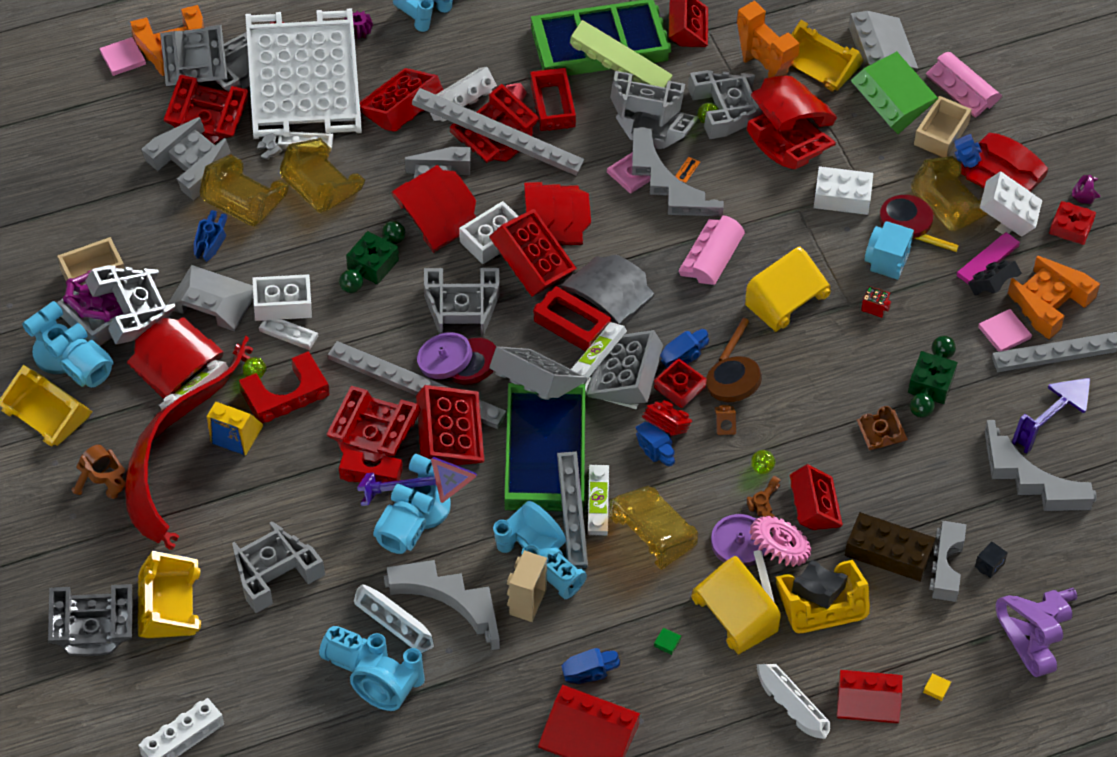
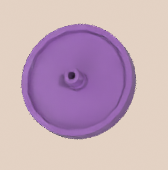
M453 332L442 333L430 338L422 345L417 355V362L422 373L429 378H450L467 367L472 358V348L467 338L463 335Z
M734 514L724 517L715 525L711 535V546L715 555L722 562L737 556L745 567L756 564L753 551L758 550L761 543L754 545L755 540L751 539V534L749 533L750 527L756 518L744 514ZM763 548L762 550H760V551H762L763 558H764V553H765V551H766V548Z

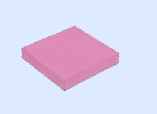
M133 37L100 48V53L113 76L146 65L145 59Z
M633 152L607 168V173L630 194L650 182V176L632 175Z
M1011 309L979 323L978 327L998 352L1007 351L1030 340L1032 334Z

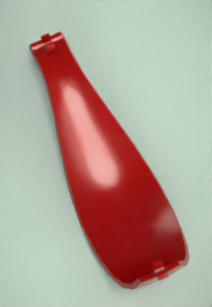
M247 336L244 337L241 344H236L232 353L235 356L231 366L225 372L174 400L152 419L139 436L131 455L125 483L127 512L132 524L143 536L156 543H160L163 540L165 547L169 550H173L176 544L170 542V539L177 541L179 535L167 532L169 525L158 514L150 495L148 459L151 443L166 428L221 389L233 374L240 360L248 362L250 356L246 355L245 352L251 354L253 348L245 346L249 340Z

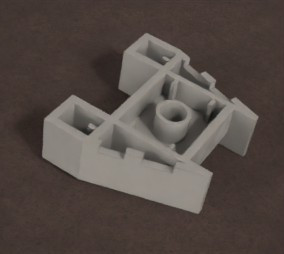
M709 70L690 73L687 88L692 100L713 97L718 109L706 112L704 128L709 139L731 135L747 127L749 120L764 114L751 97L755 79L754 74L741 73V76L729 75V72L716 74Z
M615 71L610 98L621 119H624L626 109L635 113L644 112L651 116L660 115L659 126L662 127L680 111L685 84L668 81L667 87L664 88L633 82V74Z
M199 117L155 137L141 149L146 162L157 171L170 160L181 167L185 172L177 178L181 191L193 201L207 190L210 180L213 176H216L222 161L224 162L231 152L225 138L215 146L202 135L205 129Z
M449 147L405 157L406 173L414 174V178L438 165L442 170L456 171L458 175H470V147Z
M108 265L94 268L90 271L85 282L92 296L114 293L124 315L114 317L108 328L115 345L135 340L162 318H169L174 310L175 304L165 306L156 288L154 280L159 273L158 270H133L132 267L120 269L116 268V266Z
M424 268V297L439 334L443 333V324H481V336H484L499 299V268H480L481 284H443V268Z
M270 522L271 532L247 546L240 549L235 542L232 543L245 599L255 613L273 604L271 590L266 583L289 570L296 568L307 584L325 575L323 560L313 547L303 544L299 541V538L289 535L274 522Z

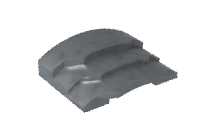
M617 254L607 257L596 256L561 285L562 290L576 298H585L603 310L607 316L611 317L612 323L623 326L654 296V293L647 286L646 273Z
M132 584L111 585V594L71 595L70 587L49 588L48 642L60 645L70 656L112 654L122 642L132 639Z

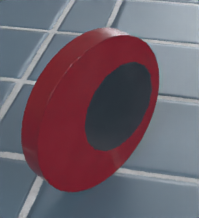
M897 195L883 203L879 219L882 227L885 221L913 229L912 239L925 235L930 230L933 223V211L930 205L919 197Z
M485 338L467 339L472 348V358L463 371L450 377V379L458 384H474L489 377L494 372V370L489 368L496 349L493 342Z

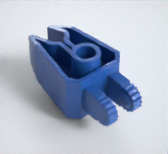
M971 134L954 141L957 149L954 152L958 162L962 161L965 168L974 167L978 162L982 161L979 154L982 152L978 142H974Z
M215 210L210 211L207 220L199 221L194 240V255L199 259L204 251L203 258L206 262L216 254L226 238L223 228L227 220V214L222 213L218 222L215 223L214 221L217 216V211Z
M701 329L693 334L685 331L667 344L660 354L661 362L664 366L668 368L677 359H681L688 364L699 358L701 349L709 343L707 330Z
M643 422L636 426L637 440L645 454L653 462L660 460L668 467L673 466L675 458L673 457L674 450L671 447L672 440L670 436L649 422Z
M594 648L572 656L561 665L565 680L569 683L581 684L604 679L607 676V671L614 670V668L616 669L620 666L619 655L616 651L610 650L601 653L600 649Z

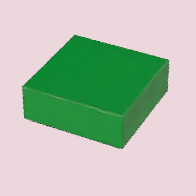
M663 628L654 642V647L672 655L681 640V635Z

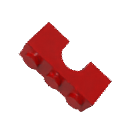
M348 449L344 450L339 465L340 479L347 482L354 481L360 483L366 473L374 472L376 482L400 481L403 471L402 459L383 456L379 465L368 467L365 465L364 452Z

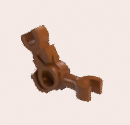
M773 476L764 491L757 492L753 497H747L749 511H754L755 507L758 516L775 517L772 514L769 500L770 495L780 487L779 482L781 479Z

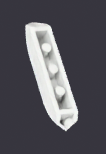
M364 584L357 588L354 603L361 610L410 647L420 650L421 653L434 647L430 632L417 619L377 590Z
M758 664V676L766 693L769 696L774 695L775 701L788 710V715L796 720V726L810 736L826 739L830 731V721L776 664Z

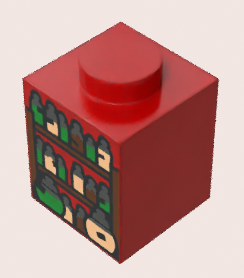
M869 286L862 301L861 311L882 318L885 311L888 312L891 307L892 301H889L890 293Z

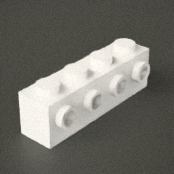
M482 67L436 95L464 107L468 103L471 105L479 100L478 97L481 95L486 96L490 94L497 85L488 67ZM430 113L434 121H446V119Z
M208 698L199 701L192 709L178 715L173 722L163 725L158 732L144 738L139 744L142 757H178L224 725L223 716Z

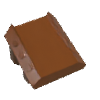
M889 406L879 408L875 415L867 413L860 419H857L869 451L908 440L895 409L892 410Z

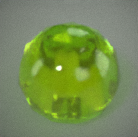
M708 102L702 104L698 109L699 120L705 123L706 112L719 110L717 105Z
M258 357L249 358L243 364V374L245 377L257 373L258 377L261 378L267 370L265 362Z
M758 450L751 458V466L759 474H768L775 467V457L767 450Z

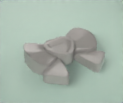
M273 133L264 136L257 146L258 150L268 149L261 155L266 160L282 152V149L275 142L276 136Z

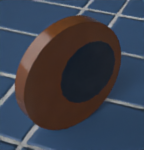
M735 356L715 364L707 374L706 385L709 393L715 399L723 402H736L748 398L756 392L761 384L762 374L759 365L754 360Z

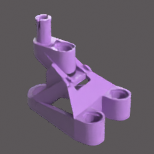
M1074 588L1060 592L1056 590L1045 592L1040 603L1010 595L997 599L996 613L999 622L1026 668L1034 677L1053 673L1057 670V662L1054 655L1050 652L1049 646L1063 639V631L1059 623L1072 619V610L1067 602L1077 599V593ZM1007 605L1029 620L1030 623L1009 617Z

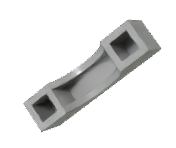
M942 521L941 528H937L935 540H939V545L935 544L933 555L937 557V561H933L931 573H935V578H931L929 590H933L932 598L957 601L961 574L955 572L949 566L947 558L954 553L962 552L966 524Z

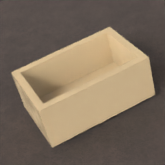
M939 96V99L934 103L916 130L914 145L947 159L955 146L954 141L960 138L967 128L972 109Z
M111 237L58 255L60 270L66 281L69 278L78 277L98 267L111 265L116 266V268L125 269Z
M524 550L522 556L518 557L515 562L514 574L510 573L507 580V585H509L507 606H509L510 615L533 622L547 590V558Z

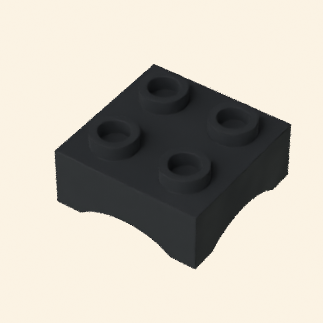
M1016 261L992 262L986 266V270L973 275V279L968 284L974 295H979L983 291L997 293L1001 290L1006 280L1018 277L1022 272Z
M811 560L804 572L794 580L792 593L828 609L845 589L848 575L828 571L818 562Z

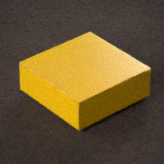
M932 673L923 693L942 701L951 682Z

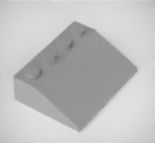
M871 11L851 13L849 30L856 49L860 51L864 60L862 63L863 68L897 51L914 71H918L917 63L900 18Z
M651 330L624 334L593 372L587 396L629 405L647 403L663 344L656 332Z
M496 347L489 367L496 371V375L504 378L508 377L511 383L522 384L525 390L537 392L539 397L547 400L559 398L587 381V377L531 349Z

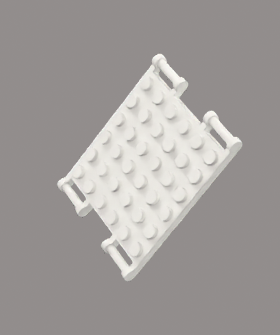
M352 8L345 11L322 12V10H317V21L282 23L281 12L267 15L245 14L254 139H259V137H264L270 133L275 134V136L290 137L289 124L325 122V134L341 132L362 133ZM347 18V20L323 21V19ZM276 21L275 24H251V22ZM355 121V125L331 126L330 122ZM265 125H283V126H284L283 129H265V130H258V126H265Z

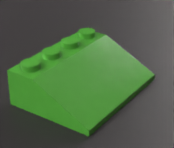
M897 51L867 66L851 79V82L897 134L902 132L939 99Z

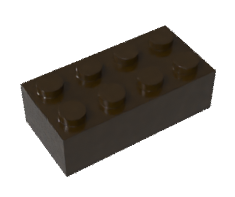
M859 512L846 544L845 556L921 582L933 551L935 537Z

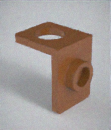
M730 405L714 407L717 435L736 434V412L734 407ZM722 421H731L732 427L729 430H723L721 428Z

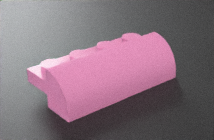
M951 52L940 55L937 58L938 62L926 73V76L958 104L972 109L971 115L975 118L986 108L990 109L1002 98V95Z
M722 216L720 220L709 219L679 269L680 276L697 278L698 283L715 285L745 234L743 227L736 220L728 216Z

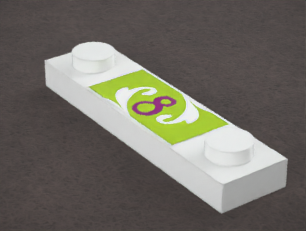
M610 322L571 370L588 379L627 332L625 326Z
M214 360L208 363L207 368L174 394L165 397L164 402L159 405L161 410L184 394L225 372L229 368L226 362Z
M589 465L588 535L608 536L609 465Z

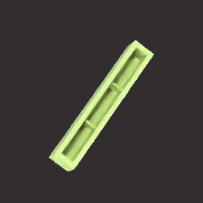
M583 20L571 36L570 44L576 50L584 51L588 57L594 60L597 59L608 69L611 68L615 71L633 74V82L666 88L667 82L672 79L673 75Z

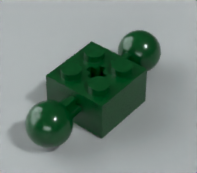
M398 221L387 222L382 229V238L367 231L347 253L348 270L344 271L339 278V285L343 291L347 293L359 291L363 285V278L378 285L399 261L398 246L394 244L400 243L405 237L406 231L402 223Z
M939 336L933 341L931 347L933 354L924 351L920 352L908 388V393L915 395L910 401V410L916 417L925 418L930 416L934 410V401L945 404L958 364V362L949 359L955 354L956 344L948 336Z

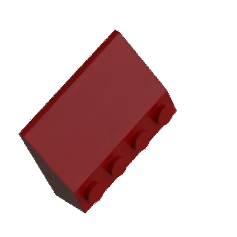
M404 68L359 102L360 112L381 128L393 132L398 131L402 125L414 119V116L419 112L424 111L412 105V101L419 88L436 95L443 91V87L438 76L435 74Z
M535 209L504 223L489 236L532 297L577 269Z
M424 385L416 395L417 404L421 408L418 415L421 456L428 459L435 457L454 465L483 463L484 450L479 392Z
M562 685L554 701L538 748L562 757H625L639 727L640 713Z

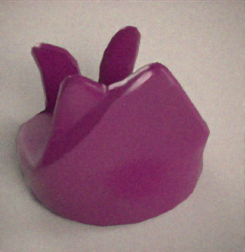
M1083 175L1074 186L1072 197L1079 203L1092 204L1095 198L1101 197L1094 189V182L1098 178H1094L1092 175Z

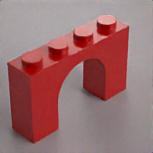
M309 351L291 358L292 369L300 381L299 387L292 393L276 395L269 392L264 387L257 373L239 380L240 392L255 418L262 424L270 422L279 416L287 415L298 408L306 407L308 404L322 400L330 395L329 384Z

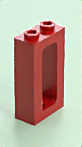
M566 68L530 72V84L537 116L539 117L540 131L576 127V113ZM558 87L564 114L546 115L542 88Z
M557 286L552 291H548L544 300L541 303H537L533 309L534 322L585 352L611 322V317ZM558 302L596 325L590 331H585L549 309Z

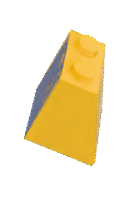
M216 401L207 415L211 443L245 456L263 427V424L251 414Z

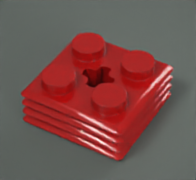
M1061 201L1051 224L1049 234L1084 245L1093 225L1096 212L1073 205L1070 202Z
M677 359L654 379V389L680 408H683L706 387L707 379L684 361Z
M665 400L662 403L655 402V404L647 405L646 412H643L644 415H642L643 419L671 436L686 433L687 429H689L688 426H691L690 423L692 422L688 418V413L673 409V404Z

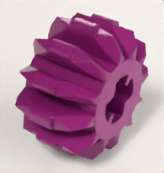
M358 10L355 13L352 12L354 37L358 39L360 37L366 38L367 34H371L373 27L370 14H366L365 11L360 13Z

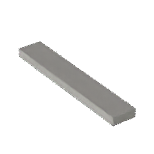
M577 451L557 453L567 560L576 568H587L588 559Z

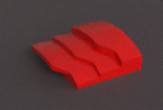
M179 75L164 117V122L176 128L199 117L205 129L202 135L215 145L224 138L233 137L248 101L249 91L231 86L229 92L199 86L197 78Z
M792 76L766 78L761 88L751 93V97L777 131L792 130L797 119L813 118L819 127L833 126L837 119L827 104L819 100L805 85Z
M503 84L499 85L489 94V102L477 111L481 115L532 136V127L539 120V117ZM453 123L450 126V133L461 143L470 147L486 163L492 160L507 162L520 152L458 124Z
M765 114L749 120L747 125V131L756 145L770 159L790 169H797L808 164L810 159L836 145L833 139L815 128L806 118L797 119L792 130L777 131Z
M988 133L979 142L982 150L979 154L982 161L971 168H965L962 163L956 169V171L966 176L967 180L982 188H985L988 179L1001 171L1030 192L1047 176L1048 172L1047 166L1032 151L1017 141L996 133Z
M438 165L392 191L393 198L401 209H406L423 233V239L433 253L460 236L459 228L476 218L474 214L476 199L456 171L442 170Z
M542 182L524 183L526 212L535 209L560 245L583 244V232L591 225L589 193L580 190L579 185L561 186L560 184L543 185Z
M184 317L178 320L162 318L135 340V353L127 361V364L164 399L181 388V383L201 367L207 366L211 361L221 359L223 351Z
M351 386L326 435L338 442L342 453H344L345 449L364 452V461L378 463L382 460L383 456H395L410 426L414 425L421 408L418 404L405 400H400L397 405L372 398L368 390Z

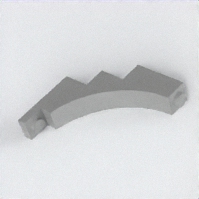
M645 127L633 128L632 175L650 176V195H668V215L723 216L724 201L715 199L705 201L704 191L683 183L664 166L653 144L652 129Z
M987 420L985 438L992 479H1015L1018 495L1042 496L1044 511L1091 510L1093 502H1096V491L1092 489L1091 482L1070 481L1042 471L1018 452L1008 436H1000L999 427L996 428L995 420Z
M435 560L387 567L384 584L385 588L389 587L390 595L415 594L439 600L451 606L465 617L477 634L485 633L486 643H490L491 650L500 649L499 634L489 587L465 590L462 573L438 577Z

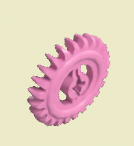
M763 516L755 519L749 532L751 539L755 540L754 545L761 543L758 548L759 551L766 548L764 556L771 552V560L778 556V564L785 559V565L788 566L791 562L793 567L796 564L798 566L804 564L810 557L811 547L807 537L802 535L803 533L797 530L796 526H792L791 523L785 522L783 519L779 520L774 516L773 518L771 516Z

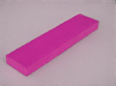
M1005 232L957 272V277L968 284L973 279V275L986 270V266L992 262H1001L1019 247L1020 242Z

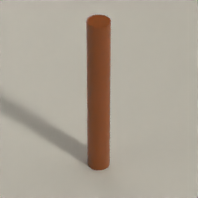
M743 318L721 354L719 362L729 358L749 323L748 319Z

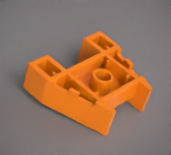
M756 1L738 9L737 25L743 62L746 63L755 58L763 64L765 69L769 70L768 78L786 76L789 71L788 68L794 63L793 60L798 57L800 43L789 32L781 37L776 35L765 24L766 11Z
M195 5L181 9L184 27L164 32L204 28L199 6ZM147 17L130 21L132 36L140 52L142 51L146 59L155 65V68L162 76H165L160 33L153 34Z
M1037 256L1033 269L1036 274L1024 285L1012 278L1008 294L1021 307L1024 316L1030 319L1033 328L1050 340L1061 330L1065 316L1057 309L1069 298L1076 301L1082 307H1087L1097 297L1100 284L1083 272Z

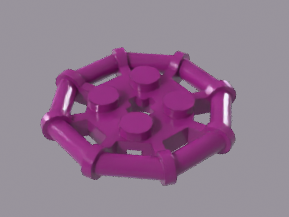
M91 270L78 277L69 278L66 281L67 287L63 301L65 304H69L79 314V317H89L109 322L110 319L124 314L114 293L93 297L87 284L80 285L85 282ZM76 291L79 295H73V292Z

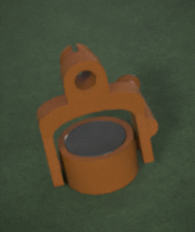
M94 445L87 449L80 457L76 468L81 471L75 487L71 490L74 494L81 495L84 484L89 477L93 483H105L108 487L106 495L109 498L115 499L125 486V481L122 478L125 469L111 449L107 451L102 445ZM109 467H111L113 470H115V471H112V472L103 473V472H105Z

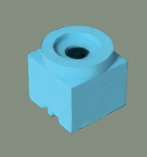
M885 221L883 228L876 226L870 237L865 254V262L871 263L870 271L898 280L910 254L914 230Z

